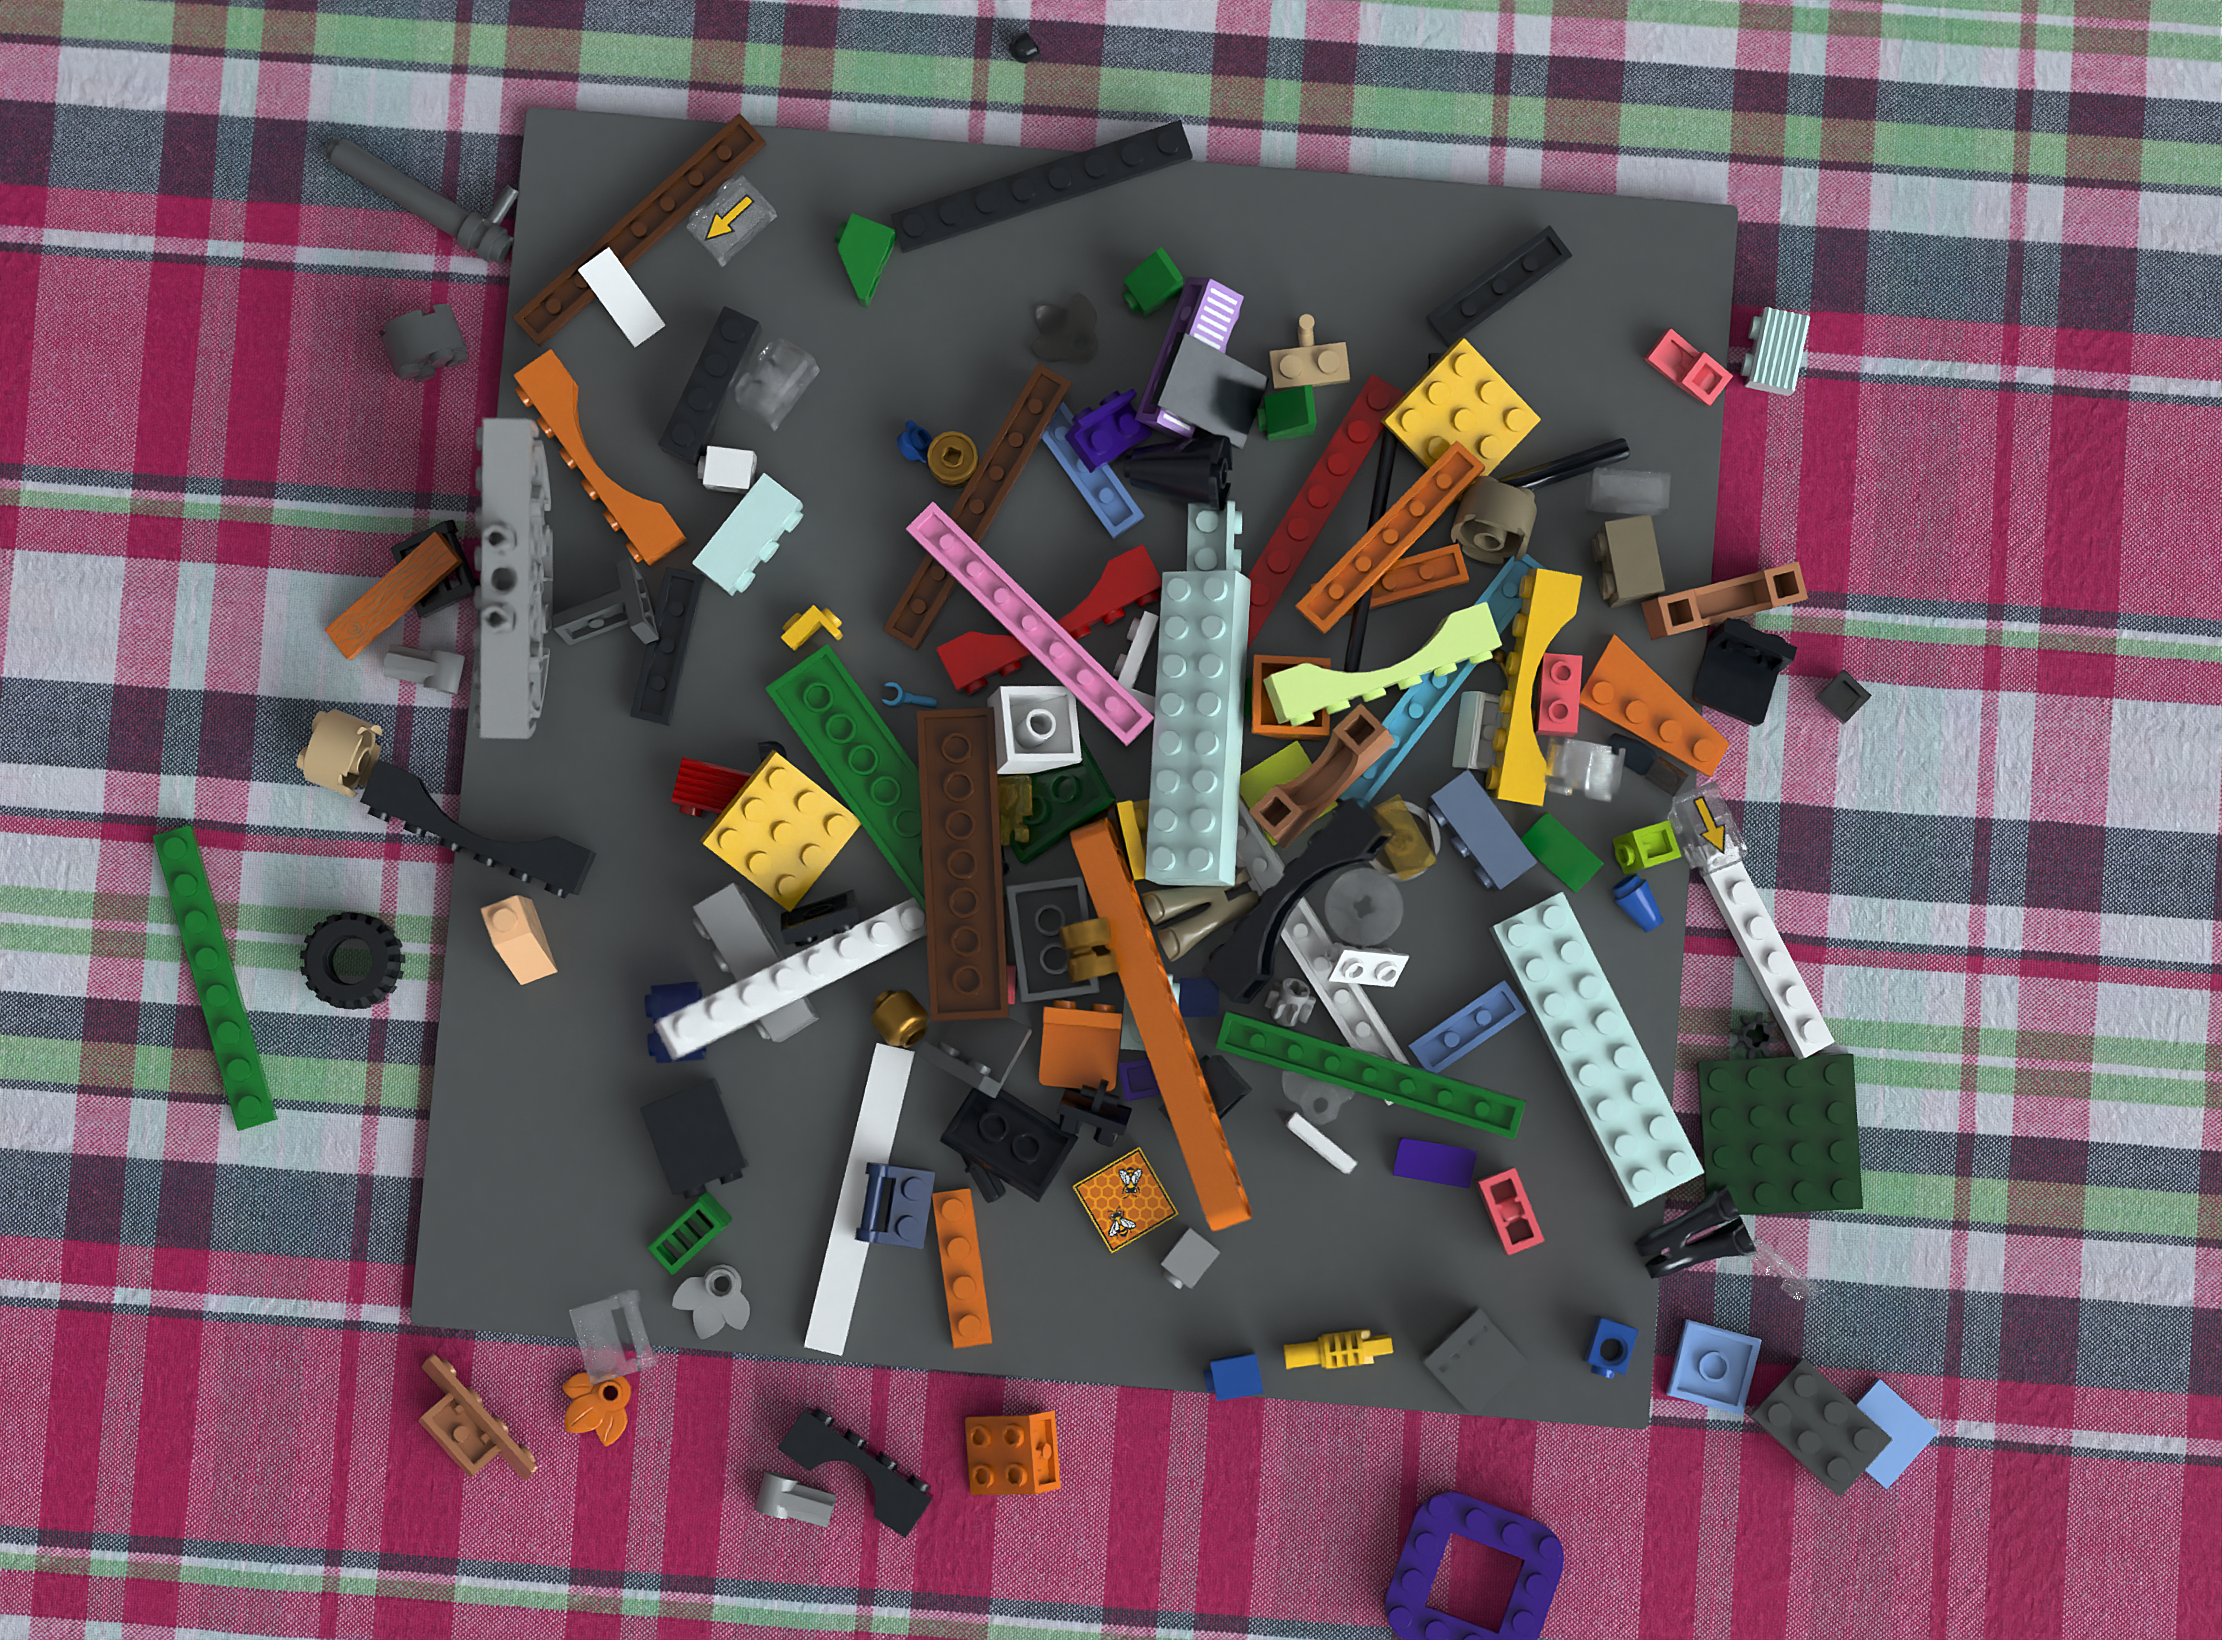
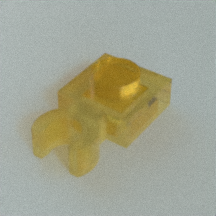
M1023 774L998 778L1001 844L1010 845L1009 835L1014 829L1015 840L1026 843L1029 838V831L1023 823V816L1032 815L1031 777Z

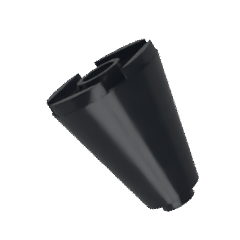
M1216 434L1134 448L1132 455H1127L1125 458V478H1130L1131 485L1211 511H1223L1226 507L1231 483H1226L1228 470H1232L1233 466L1231 440L1226 435Z

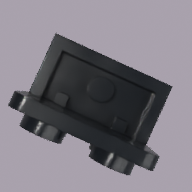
M1728 617L1710 633L1692 691V698L1699 704L1757 727L1764 722L1778 673L1794 661L1798 647L1786 643L1785 639L1781 636L1766 634L1756 630L1744 620Z

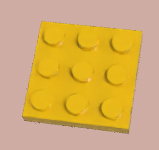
M1459 338L1380 421L1427 470L1458 441L1485 465V470L1479 476H1488L1541 419L1465 338ZM1462 494L1456 499L1460 502Z
M772 750L699 841L791 912L858 829L861 822L848 809L776 751Z

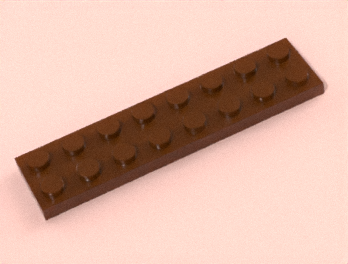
M994 707L916 711L931 1022L1009 1018Z

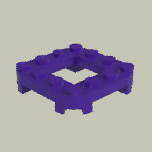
M1447 1489V1491L1434 1493L1420 1502L1415 1508L1413 1519L1388 1589L1385 1590L1383 1604L1388 1622L1394 1632L1403 1640H1538L1563 1571L1564 1553L1562 1544L1544 1523L1536 1519L1533 1520L1463 1494V1492ZM1451 1532L1523 1559L1498 1630L1488 1629L1425 1605Z

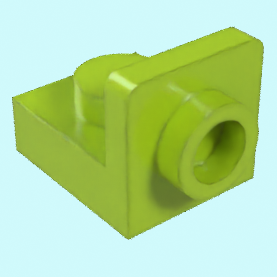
M1669 820L1613 838L1615 856L1621 865L1624 875L1682 857Z

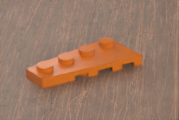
M1615 634L1611 637L1580 692L1579 705L1704 776L1712 777L1730 743Z

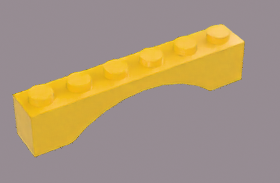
M1533 568L1528 569L1527 575H1523L1521 578L1519 597L1523 598L1521 613L1515 615L1512 626V635L1516 636L1514 652H1509L1505 667L1506 674L1510 675L1508 688L1502 691L1499 701V712L1503 713L1501 728H1496L1492 741V749L1496 751L1494 766L1489 767L1486 775V789H1490L1489 797L1538 806L1543 805L1549 767L1540 752L1533 731L1531 714L1532 686L1538 664L1548 644L1561 627L1576 615L1582 576Z

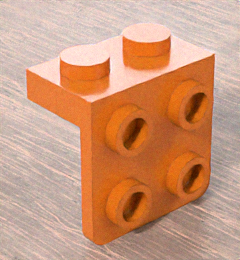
M1053 1000V1008L1044 1007L1039 1082L1045 1086L1082 1089L1084 1084L1098 1089L1101 1079L1109 1081L1106 1091H1112L1116 1086L1122 1014H1116L1115 1006L1092 1004L1091 1011L1076 1010L1077 1002Z

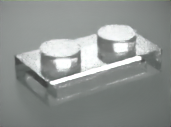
M1755 1238L1753 1244L1757 1253L1752 1255L1753 1258L1750 1263L1767 1277L1773 1272L1784 1281L1780 1288L1797 1302L1802 1297L1813 1302L1822 1289L1763 1240Z

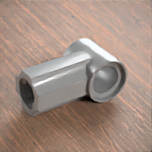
M390 644L384 660L383 676L422 684L424 688L457 695L465 656L431 649V652Z
M765 1471L754 1510L776 1518L788 1519V1517L827 1528L837 1494L800 1484L797 1479L781 1473Z

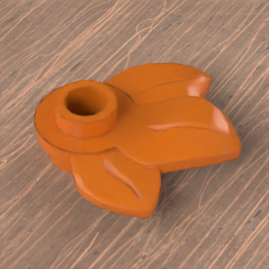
M582 1372L569 1378L562 1386L564 1392L573 1399L565 1413V1430L572 1433H583L595 1429L604 1446L614 1443L621 1436L628 1422L625 1406L631 1398V1386L628 1380L618 1373H606L598 1377L588 1372ZM609 1385L616 1387L618 1390V1396L614 1400L606 1398L604 1394L605 1388Z

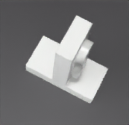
M1144 611L1142 619L1134 618L1127 635V639L1133 641L1128 655L1120 654L1113 675L1119 677L1117 682L1154 717L1155 697L1133 689L1159 622V616Z

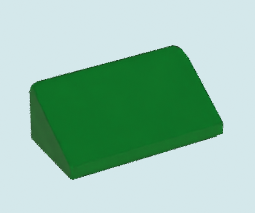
M1547 811L1520 839L1528 851L1574 893H1577L1604 864Z

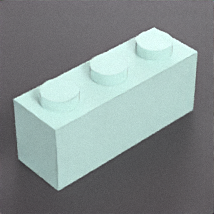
M763 473L692 564L731 596L737 590L742 593L753 581L755 574L752 571L761 560L766 563L777 551L779 544L776 541L785 530L790 533L802 519L803 514L800 510L803 508L801 501L767 474Z

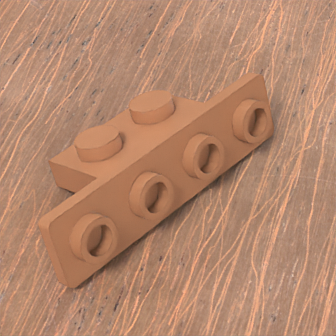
M435 1354L429 1356L421 1367L446 1396L427 1411L418 1422L469 1478H472L498 1453L524 1481L531 1477L538 1469L534 1464L535 1458L524 1445H517L509 1437V1430L506 1424L495 1415L490 1416L481 1406L483 1401L478 1393L471 1387L465 1388L455 1377L457 1376L456 1370L446 1359H439Z

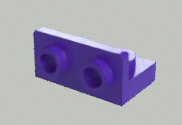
M1133 388L1122 395L1118 390L1114 391L1099 403L1100 408L1093 411L1090 407H1087L1071 419L1074 425L1064 437L1090 473L1143 443L1152 435L1145 424L1135 420L1137 412L1130 402L1138 394Z

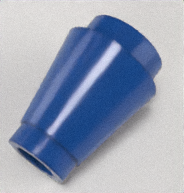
M1638 873L1625 877L1611 889L1615 895L1614 901L1645 933L1655 929L1664 921L1645 878L1641 879Z

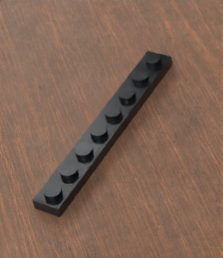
M1178 120L893 213L891 218L902 251L907 253L1191 160L1193 155L1182 122Z

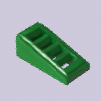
M706 1191L646 1248L673 1275L733 1219L719 1202ZM698 1209H700L705 1214V1216L715 1225L714 1227ZM689 1217L705 1234L702 1238L686 1221ZM677 1228L693 1245L691 1248L674 1232ZM667 1239L682 1255L679 1259L662 1243L664 1240Z

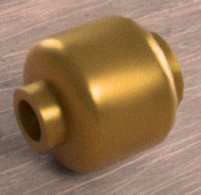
M887 990L875 999L873 1003L875 1009L871 1015V1023L890 1046L897 1047L902 1045L904 1048L914 1045L925 1035L928 1030L926 1026L928 1013L911 992L907 990L896 992Z

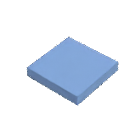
M1685 1319L1666 1395L1743 1415L1762 1340Z
M1877 1378L1856 1401L1855 1405L1893 1439L1865 1470L1887 1490L1938 1431L1881 1379Z

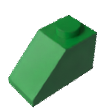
M851 213L848 223L841 222L834 242L839 244L837 247L839 255L860 305L868 308L897 237L894 229Z
M1160 247L1123 280L1125 292L1121 296L1132 313L1139 310L1145 319L1182 294L1184 278L1164 248Z
M1304 385L1264 397L1263 408H1257L1259 431H1266L1267 441L1313 436L1316 426V414L1312 385Z

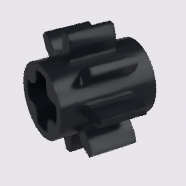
M1757 1012L1752 1022L1745 1014L1740 1015V1021L1743 1025L1740 1028L1730 1029V1032L1737 1035L1738 1042L1732 1047L1733 1050L1746 1049V1059L1750 1060L1755 1056V1050H1759L1764 1057H1769L1770 1052L1767 1049L1769 1044L1780 1042L1778 1038L1772 1037L1771 1031L1776 1027L1777 1023L1771 1022L1766 1024L1762 1022L1763 1012ZM1758 1026L1757 1033L1762 1034L1763 1039L1760 1042H1755L1752 1046V1039L1746 1037L1747 1030H1754Z

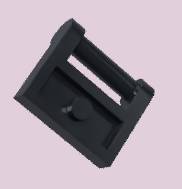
M454 520L441 522L390 548L396 564H399L432 533L437 531L441 532L463 561L454 569L460 585L452 589L446 576L414 605L419 618H427L463 599L475 596L476 587L481 586L480 580L474 579L456 536L459 530Z

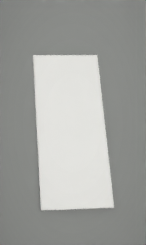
M609 247L578 269L634 347H637L665 326L662 319Z

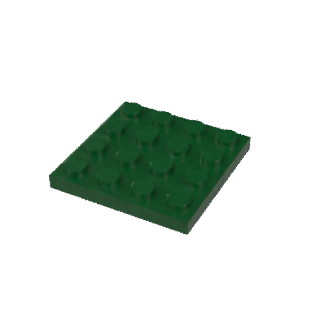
M1853 1054L1808 1056L1800 1060L1797 1057L1697 1062L1705 1198L1714 1190L1726 1184L1740 1215L1863 1209Z

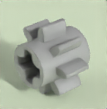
M1288 978L1283 981L1282 985L1276 981L1273 983L1265 1007L1272 1009L1271 1017L1280 1025L1291 1027L1295 1026L1299 1020L1307 1023L1316 998L1309 996L1310 988L1306 983L1299 979Z

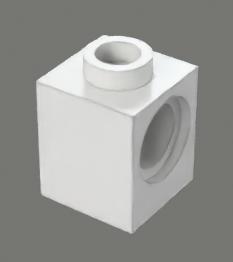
M707 446L706 456H700L698 479H703V485L707 490L747 494L754 486L757 456L754 451Z

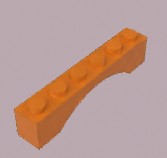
M552 349L513 375L520 384L514 390L527 408L534 404L542 416L536 421L550 439L556 435L564 447L558 452L571 470L578 466L586 478L580 483L593 501L600 497L608 509L602 514L615 532L620 528L624 530L630 539L624 545L637 563L644 559L651 567L688 541L662 504L643 499L624 490L608 478L597 466L586 446L580 428L577 407L579 386Z

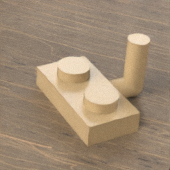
M1309 314L1302 315L1297 327L1299 348L1269 351L1273 390L1282 391L1304 385L1315 387L1350 382L1346 342L1315 346L1313 337L1314 318Z

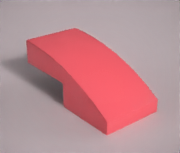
M1671 328L1663 332L1644 357V360L1658 372L1706 406H1711L1733 377L1732 374L1706 352H1698Z

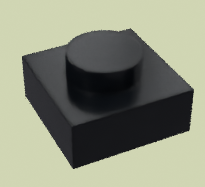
M1843 669L1815 699L1841 724H1845L1872 695Z

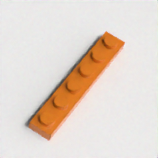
M1456 441L1295 606L1296 610L1325 635L1469 485L1485 470V465L1461 443Z

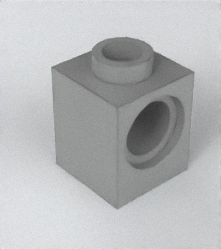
M1189 1226L1160 1262L1166 1268L1162 1275L1178 1289L1184 1284L1192 1289L1220 1254V1251Z

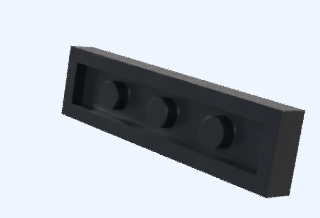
M1549 225L1428 314L1426 319L1449 349L1459 338L1466 337L1569 261L1573 255Z
M666 567L654 615L659 639L647 643L630 713L631 717L667 726L670 725L705 581L704 575Z

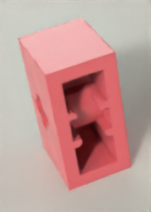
M1543 654L1538 664L1534 734L1573 737L1577 734L1583 656Z
M1508 1167L1475 1181L1504 1254L1511 1255L1544 1242L1515 1167Z

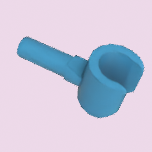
M888 682L884 685L887 688L898 690V697L895 700L888 701L882 699L885 704L891 707H900L904 703H912L936 708L937 698L906 692L902 686L894 682Z

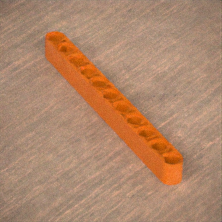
M1106 817L1070 832L1075 854L1098 918H1108L1112 935L1108 946L1116 952L1120 970L1118 972L1207 1222L1215 1232L1251 1219V1208L1114 827Z

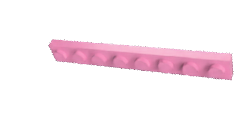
M934 502L906 528V531L1126 747L1154 720V717Z

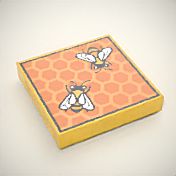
M1140 1147L1073 1185L1074 1190L1111 1253L1179 1214Z

